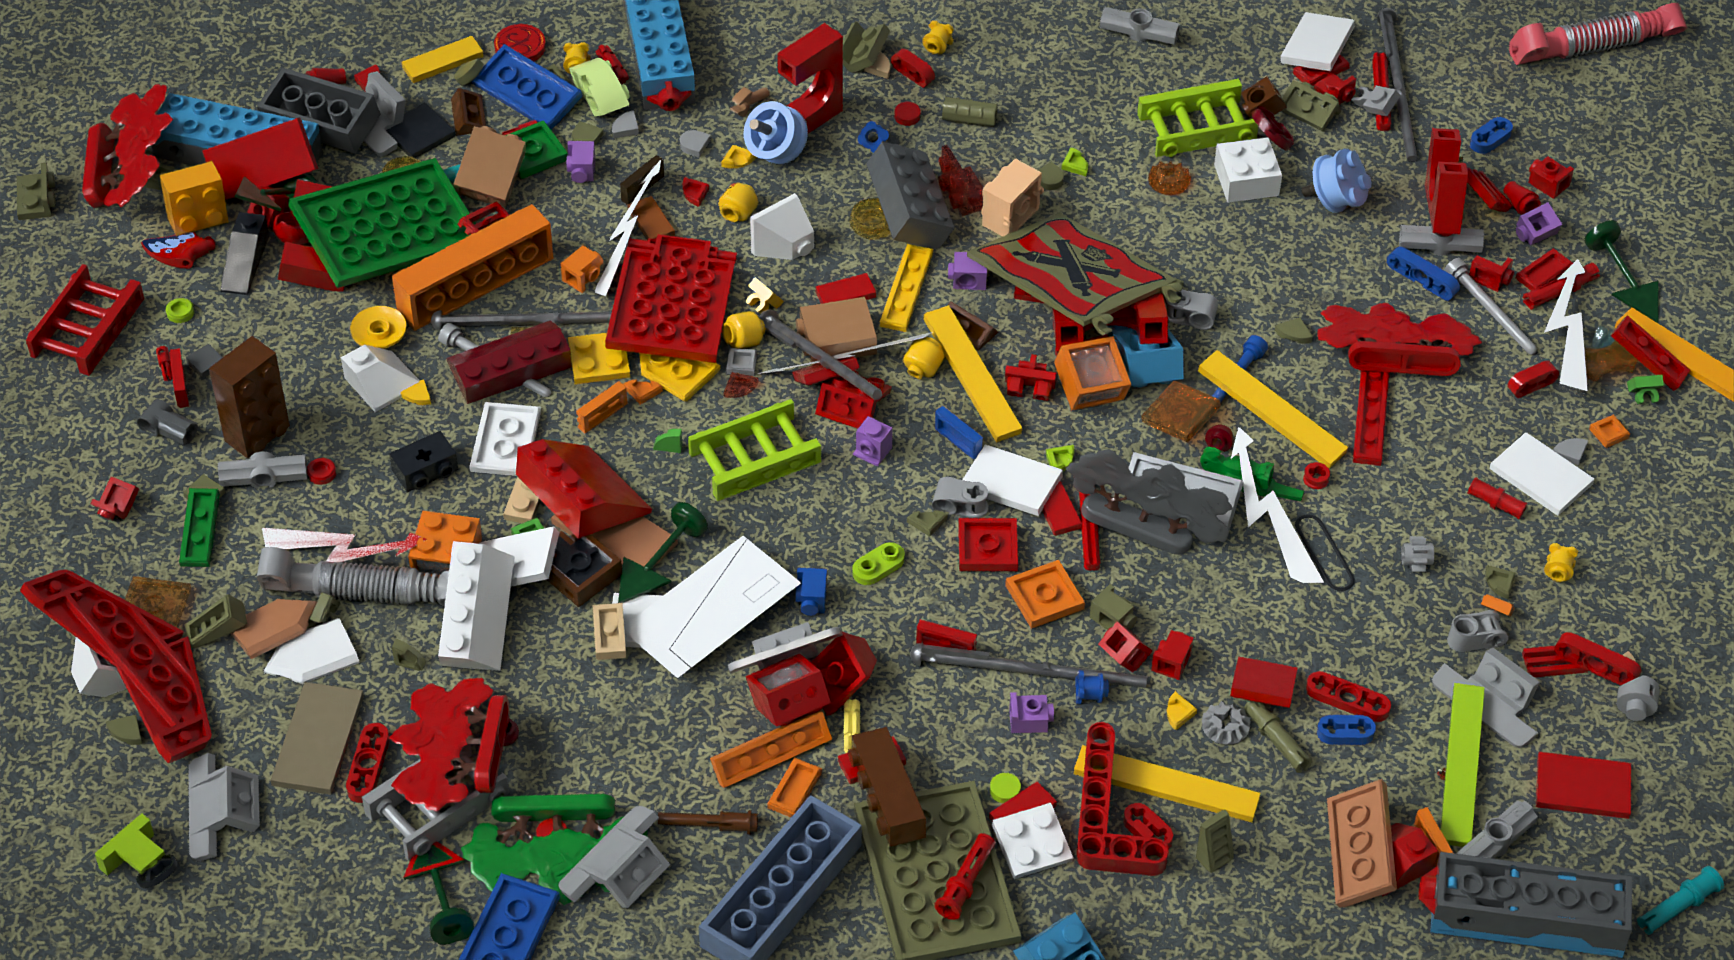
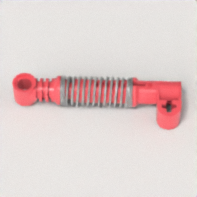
M1670 3L1657 8L1655 11L1652 10L1644 13L1630 11L1625 14L1610 15L1608 18L1605 16L1603 19L1598 18L1597 20L1593 19L1587 22H1577L1576 25L1572 23L1570 26L1568 24L1559 26L1554 31L1546 33L1543 24H1530L1517 31L1509 43V51L1516 65L1558 56L1562 59L1571 58L1573 55L1576 57L1578 54L1583 55L1584 53L1588 54L1589 52L1593 53L1594 51L1598 52L1600 50L1604 51L1605 49L1609 50L1610 48L1614 49L1616 47L1637 44L1647 37L1658 35L1665 37L1679 34L1685 31L1687 26L1680 4Z

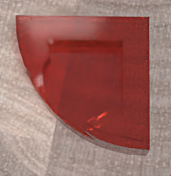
M732 372L724 390V397L737 398L749 394L758 385L759 378Z

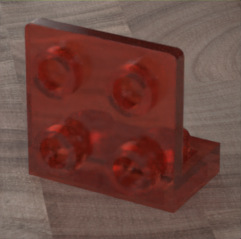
M942 146V154L939 157L941 175L938 176L941 190H947L953 209L958 208L962 216L981 211L983 207V186L970 166L962 168L949 146Z

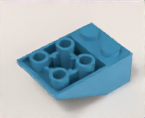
M1076 912L1061 918L1013 951L1018 960H1105Z

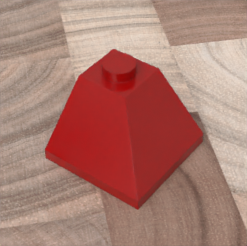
M842 632L843 636L835 638L811 662L821 671L831 703L823 706L827 716L834 714L871 677L877 659L865 638Z
M1395 823L1391 825L1398 889L1434 869L1438 850L1420 828Z

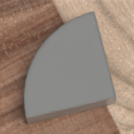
M634 110L620 115L613 123V138L639 134Z
M1579 438L1567 439L1558 443L1553 451L1572 464L1579 465L1588 440Z

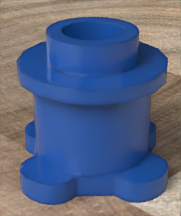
M870 121L862 129L858 136V142L874 153L881 142H885L889 138V133L880 125ZM870 132L878 134L877 141H869L868 135Z
M1078 670V675L1075 679L1076 704H1081L1082 699L1097 700V703H1102L1103 697H1108V679H1103L1102 673H1098V676L1084 675V670Z

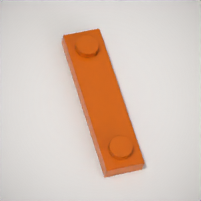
M822 711L814 714H808L789 725L781 726L711 757L710 760L719 784L725 788L832 740L824 714Z

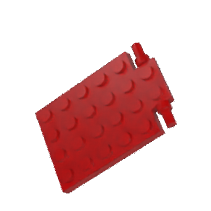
M657 234L656 239L648 238V240L629 238L605 339V348L716 363L737 252L719 250V247L711 246V241Z

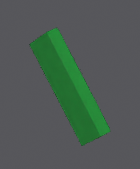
M189 488L179 564L182 567H210L220 496L218 489Z

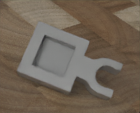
M1376 85L1373 91H1369L1368 88L1360 86L1359 90L1363 96L1359 98L1353 96L1352 101L1354 104L1364 107L1369 113L1387 116L1400 98V95L1396 89Z

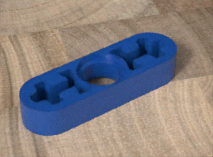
M1404 247L1395 248L1387 256V264L1391 269L1413 282L1415 280L1423 284L1422 287L1446 301L1451 300L1460 290L1459 282L1454 276ZM1419 270L1423 271L1427 278L1422 276Z

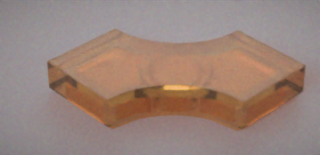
M1616 340L1604 348L1592 349L1584 347L1586 377L1595 382H1598L1603 375L1613 371L1633 373L1638 363V360Z

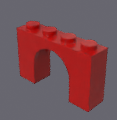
M823 23L777 53L778 73L795 86L816 73L812 84L805 93L787 105V107L800 112L804 117L808 134L843 111V36L839 31Z
M1432 128L1425 180L1433 233L1451 236L1452 234L1461 233L1468 171L1466 163H1458L1461 146L1459 130Z
M297 179L293 198L330 188L331 186ZM291 211L290 217L295 218L293 212ZM285 242L277 280L343 292L344 286L336 287L313 247Z
M1156 293L1110 314L1113 317V322L1106 325H1118L1134 329L1138 333L1140 344L1168 343V316L1163 293ZM1052 308L1056 348L1084 342V332L1094 328L1093 324L1090 323L1082 326Z

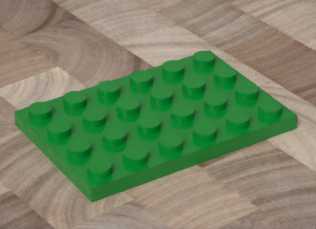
M436 158L291 198L288 205L337 288L410 267L469 236L465 233L466 227L460 228L457 224L462 217L470 213Z

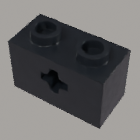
M441 430L389 453L391 469L407 493L414 489H423L428 483L439 478H447L454 471L459 470L457 454Z

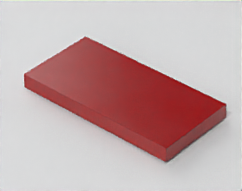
M300 117L202 150L206 163L212 161L222 179L225 200L235 197L244 176L256 187H261L319 169Z

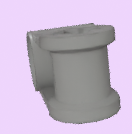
M1182 289L1176 292L1178 296H1181L1179 303H1171L1165 297L1169 322L1192 326L1202 330H1208L1213 326L1218 308V300L1213 295ZM1174 309L1177 310V311H1176V317L1173 316V315H1174Z
M942 477L938 481L931 506L934 510L949 512V515L955 514L970 518H981L987 514L989 509L986 501L988 489L980 482ZM972 505H975V512L972 511Z
M1486 610L1480 613L1456 616L1452 621L1447 643L1450 648L1458 652L1483 648L1490 649L1506 644L1508 635L1500 626L1499 613L1495 610Z

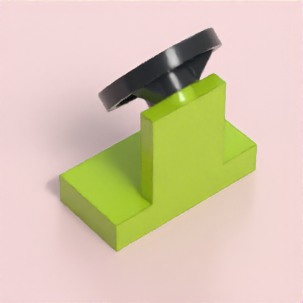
M142 813L95 852L98 867L107 876L126 861L139 872L136 881L141 888H150L163 882L176 870L178 861L174 855H165L164 850L150 840L154 836L151 821Z

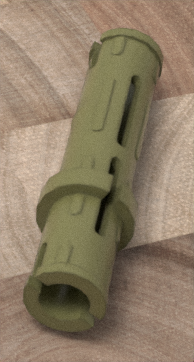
M1249 700L1244 706L1245 712L1259 727L1257 728L1258 731L1272 741L1297 773H1302L1300 766L1306 771L1311 766L1312 759L1280 724V718L1276 714H1272L1263 703H1254Z

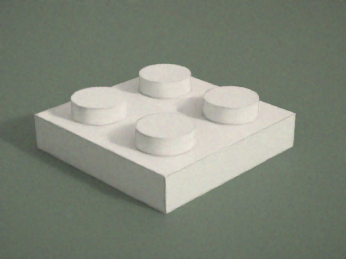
M1051 803L995 819L992 822L995 835L1014 879L1072 862L1073 860L1072 853Z

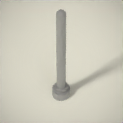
M1455 258L1450 261L1444 271L1454 276L1458 282H1461L1528 354H1535L1537 352L1536 345L1469 276L1466 263L1461 258Z
M450 322L445 324L439 332L438 341L447 347L450 345L453 347L458 346L465 351L478 347V345L464 338L461 329ZM529 379L523 383V386L543 397L551 395V390L534 379Z

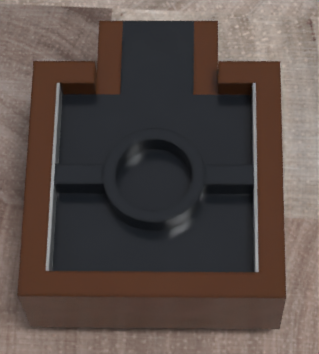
M560 531L549 579L546 580L576 606L580 607L621 576L622 562L621 559L591 534L578 539L574 534L570 538Z

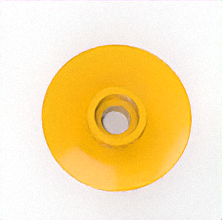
M387 306L369 307L359 312L353 318L350 326L351 336L360 346L369 345L385 349L395 345L403 338L406 332V321L404 316L394 308Z

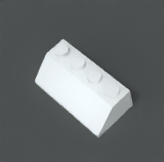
M453 541L438 654L441 666L500 671L513 574V555L484 544Z

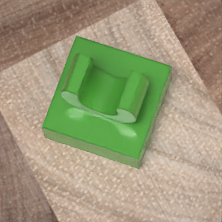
M1663 375L1638 376L1627 381L1629 392H1637L1635 394V401L1638 404L1644 403V393L1650 395L1652 403L1658 402L1659 393L1657 389L1664 386Z

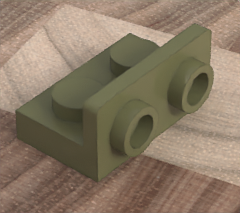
M857 21L851 24L843 40V65L849 72L855 73L874 65L890 33L889 28L885 24L875 28L869 27L866 30Z
M1293 80L1282 97L1287 106L1282 112L1323 132L1334 114L1339 115L1341 113L1338 99L1329 93H1324L1323 95L1307 82L1299 83Z
M41 163V174L17 176L18 220L51 217V207H56L55 193L51 191V188H55L56 183L54 172L48 171L47 163Z

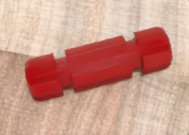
M598 46L599 49L596 50V56L604 61L608 60L621 84L626 83L629 75L609 46Z

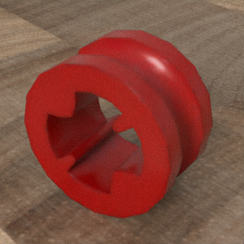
M1310 463L1304 471V483L1312 489H1323L1329 483L1330 470L1323 463ZM1315 473L1321 474V476H1319L1318 479L1313 478Z

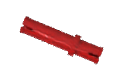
M1591 262L1583 266L1585 273L1576 275L1572 287L1573 292L1579 290L1582 285L1600 277L1596 264ZM1567 277L1556 279L1523 294L1525 299L1523 302L1532 310L1545 302L1559 297Z

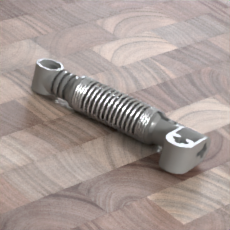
M264 547L261 549L257 580L263 590L312 593L318 598L321 592L335 599L338 597L340 600L348 598L350 601L352 599L357 601L359 598L360 601L364 599L366 602L368 600L373 602L375 600L377 603L380 600L383 603L385 599L386 603L390 601L392 604L396 602L401 605H413L416 602H421L422 599L423 602H428L430 599L431 603H435L437 600L442 606H445L449 571H444L440 576L437 573H433L431 577V573H425L424 575L423 572H419L416 568L405 566L402 568L397 566L395 568L394 566L389 567L387 565L384 567L381 565L379 567L372 564L370 566L368 564L363 565L362 563L360 565L357 563L353 565L351 562L343 564L342 562L320 561L317 564L295 563L291 553L279 547Z

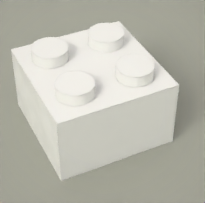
M1268 137L1217 144L1214 165L1227 203L1279 196L1282 173Z

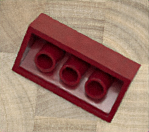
M551 320L446 358L467 404L522 386L529 379L538 380L572 367L571 349L560 327Z

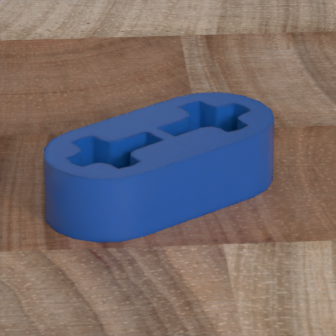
M1502 117L1490 120L1472 133L1471 149L1480 154L1491 152L1511 137L1512 123Z
M1327 715L1322 717L1318 723L1317 736L1322 742L1331 745H1364L1373 740L1376 725L1371 718L1363 715ZM1327 726H1333L1335 733H1329ZM1363 726L1366 733L1361 734L1357 727Z

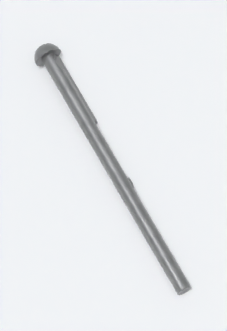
M1383 8L1377 15V21L1381 23L1394 89L1400 95L1397 107L1407 161H1416L1417 153L1393 22L1397 19V14L1391 8Z
M439 310L432 315L431 324L435 330L440 331L442 326L449 322L455 326L542 324L550 320L555 324L609 323L612 312L442 315V310Z
M765 310L760 314L759 318L763 320L765 330L792 349L798 346L819 360L823 367L831 369L874 400L881 398L882 391L779 321L777 312Z
M923 643L913 646L910 652L911 660L918 666H921L922 660L1076 679L1078 670H1084V675L1098 676V673H1102L1103 679H1108L1109 684L1146 688L1147 676L1060 666L1050 662L1040 664L989 657V652L924 645Z

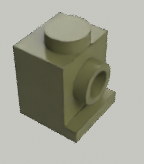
M1109 584L1091 601L1090 618L1107 630L1113 627L1117 621L1131 630L1137 622V616L1133 614L1134 606L1126 598L1115 594V587Z

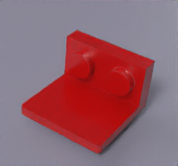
M840 375L827 379L821 385L815 414L858 429L868 416L873 418L877 402L891 392L892 386L884 384L885 382L882 379L876 377H863L882 391L881 398L874 400Z

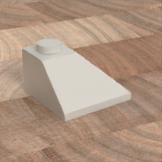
M795 193L750 217L751 253L754 256L793 260L799 256L808 255L814 249V230Z
M363 345L341 357L345 379L374 412L401 399V391L419 382V379L390 350Z
M76 637L71 673L80 694L106 697L127 689L117 668Z

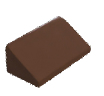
M458 88L451 98L456 136L471 134L474 126L479 128L486 126L482 95Z
M952 301L948 303L976 350L979 351L998 333L992 326Z

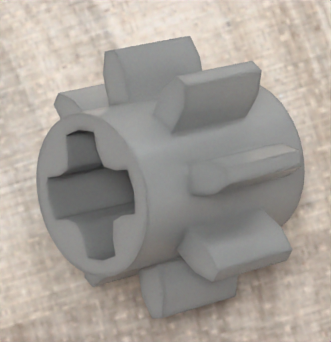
M1410 536V543L1402 544V564L1409 565L1412 572H1426V565H1433L1434 563L1433 543H1426L1424 536Z

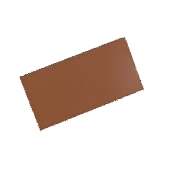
M652 196L638 201L631 216L634 218L638 215L636 224L647 240L648 238L656 239L657 234L675 236V230Z

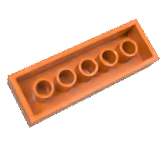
M531 204L455 244L447 246L445 249L424 258L410 267L400 270L392 275L397 310L404 316L405 321L411 328L416 331L431 323V317L436 311L442 310V315H447L551 261L554 257L550 222Z

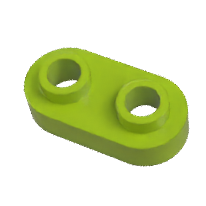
M889 542L878 546L854 562L852 567L854 580L862 585H872L903 566L905 561L904 549L896 543Z

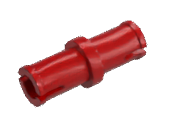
M1477 477L1474 478L1467 494H1471L1489 503L1490 508L1494 510L1498 508L1517 519L1521 518L1528 504L1505 493L1504 488L1499 487L1497 489L1479 480Z

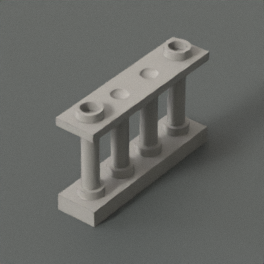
M468 744L461 749L460 758L466 763H474L469 758L472 752L471 745ZM420 759L411 764L410 766H408L407 768L414 766L415 764L420 762ZM453 761L454 766L461 765L459 761ZM470 771L467 774L474 780L475 771ZM401 772L364 795L362 800L365 815L372 822L381 816H385L405 837L402 840L405 858L410 861L416 854L419 856L425 854L434 842L441 841L489 808L492 800L508 795L509 789L507 776L502 773L497 776L493 793H479L476 790L461 802H454L455 805L442 814L439 811L427 810L424 804H415L430 819V822L418 830H415L394 808L406 800L404 794L398 793L391 786L392 782Z

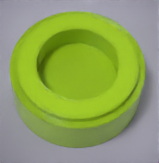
M177 298L170 301L166 306L167 318L173 323L189 321L194 316L193 303L185 298Z
M1010 773L997 774L990 782V794L999 803H1005L1021 792L1019 779Z

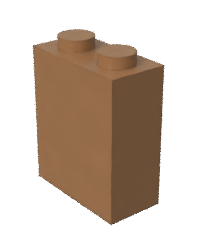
M474 126L454 182L456 192L489 204L497 201L502 207L506 208L526 153V142L513 134H507V136L499 134L495 129L488 126H482L481 128Z
M865 297L800 307V319H796L797 333L803 335L804 338L830 356L877 345V336ZM877 348L849 355H856L851 356L854 358L877 354ZM803 351L804 356L809 355L808 353ZM809 355L811 362L819 361Z

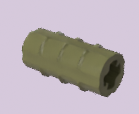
M945 97L942 120L994 127L998 104L974 101L972 99H960L959 97Z

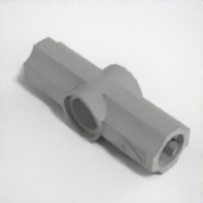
M1104 7L1100 20V28L1128 34L1132 40L1140 42L1151 39L1175 45L1180 31L1179 23L1153 18L1152 14L1145 9H1135L1131 12Z
M1400 226L1399 247L1429 249L1431 253L1439 256L1447 255L1451 251L1482 252L1483 229L1461 228L1460 234L1442 236L1438 233H1433L1432 226Z
M261 451L254 453L250 459L219 462V484L222 487L251 484L252 487L259 489V486H269V488H272L276 482L307 480L306 454L275 457L269 452Z
M1517 800L1499 817L1488 820L1484 830L1456 854L1493 859L1500 857L1508 851L1509 846L1537 822L1538 816L1530 804L1526 801L1521 802Z

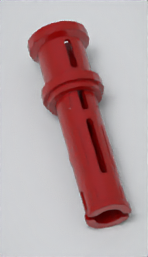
M985 833L978 834L975 843L965 857L956 876H952L947 880V889L943 896L934 903L936 911L943 917L956 920L961 916V907L965 900L972 896V885L996 844L990 835ZM977 856L978 859L976 860V862H975L973 868L970 869L971 864L973 863L975 857Z

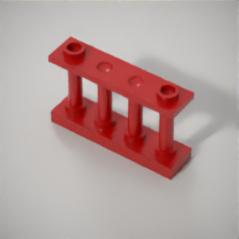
M82 264L77 272L72 274L69 283L35 329L29 332L26 344L30 357L36 359L43 348L75 358L79 373L90 376L145 299L141 282L131 279L125 288L118 290L91 281L88 266ZM85 291L113 299L115 302L111 307L105 309L79 301ZM71 310L102 320L97 327L90 328L65 320ZM57 329L88 339L83 346L78 348L50 338Z

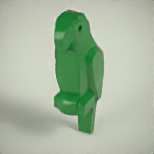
M1206 447L1203 450L1200 464L1204 470L1242 480L1240 456H1234L1232 459L1231 456L1224 457L1221 454L1222 451L1214 447ZM1249 459L1257 495L1266 497L1274 491L1276 497L1296 501L1302 500L1304 491L1277 483L1273 479L1274 463L1265 462L1258 464Z

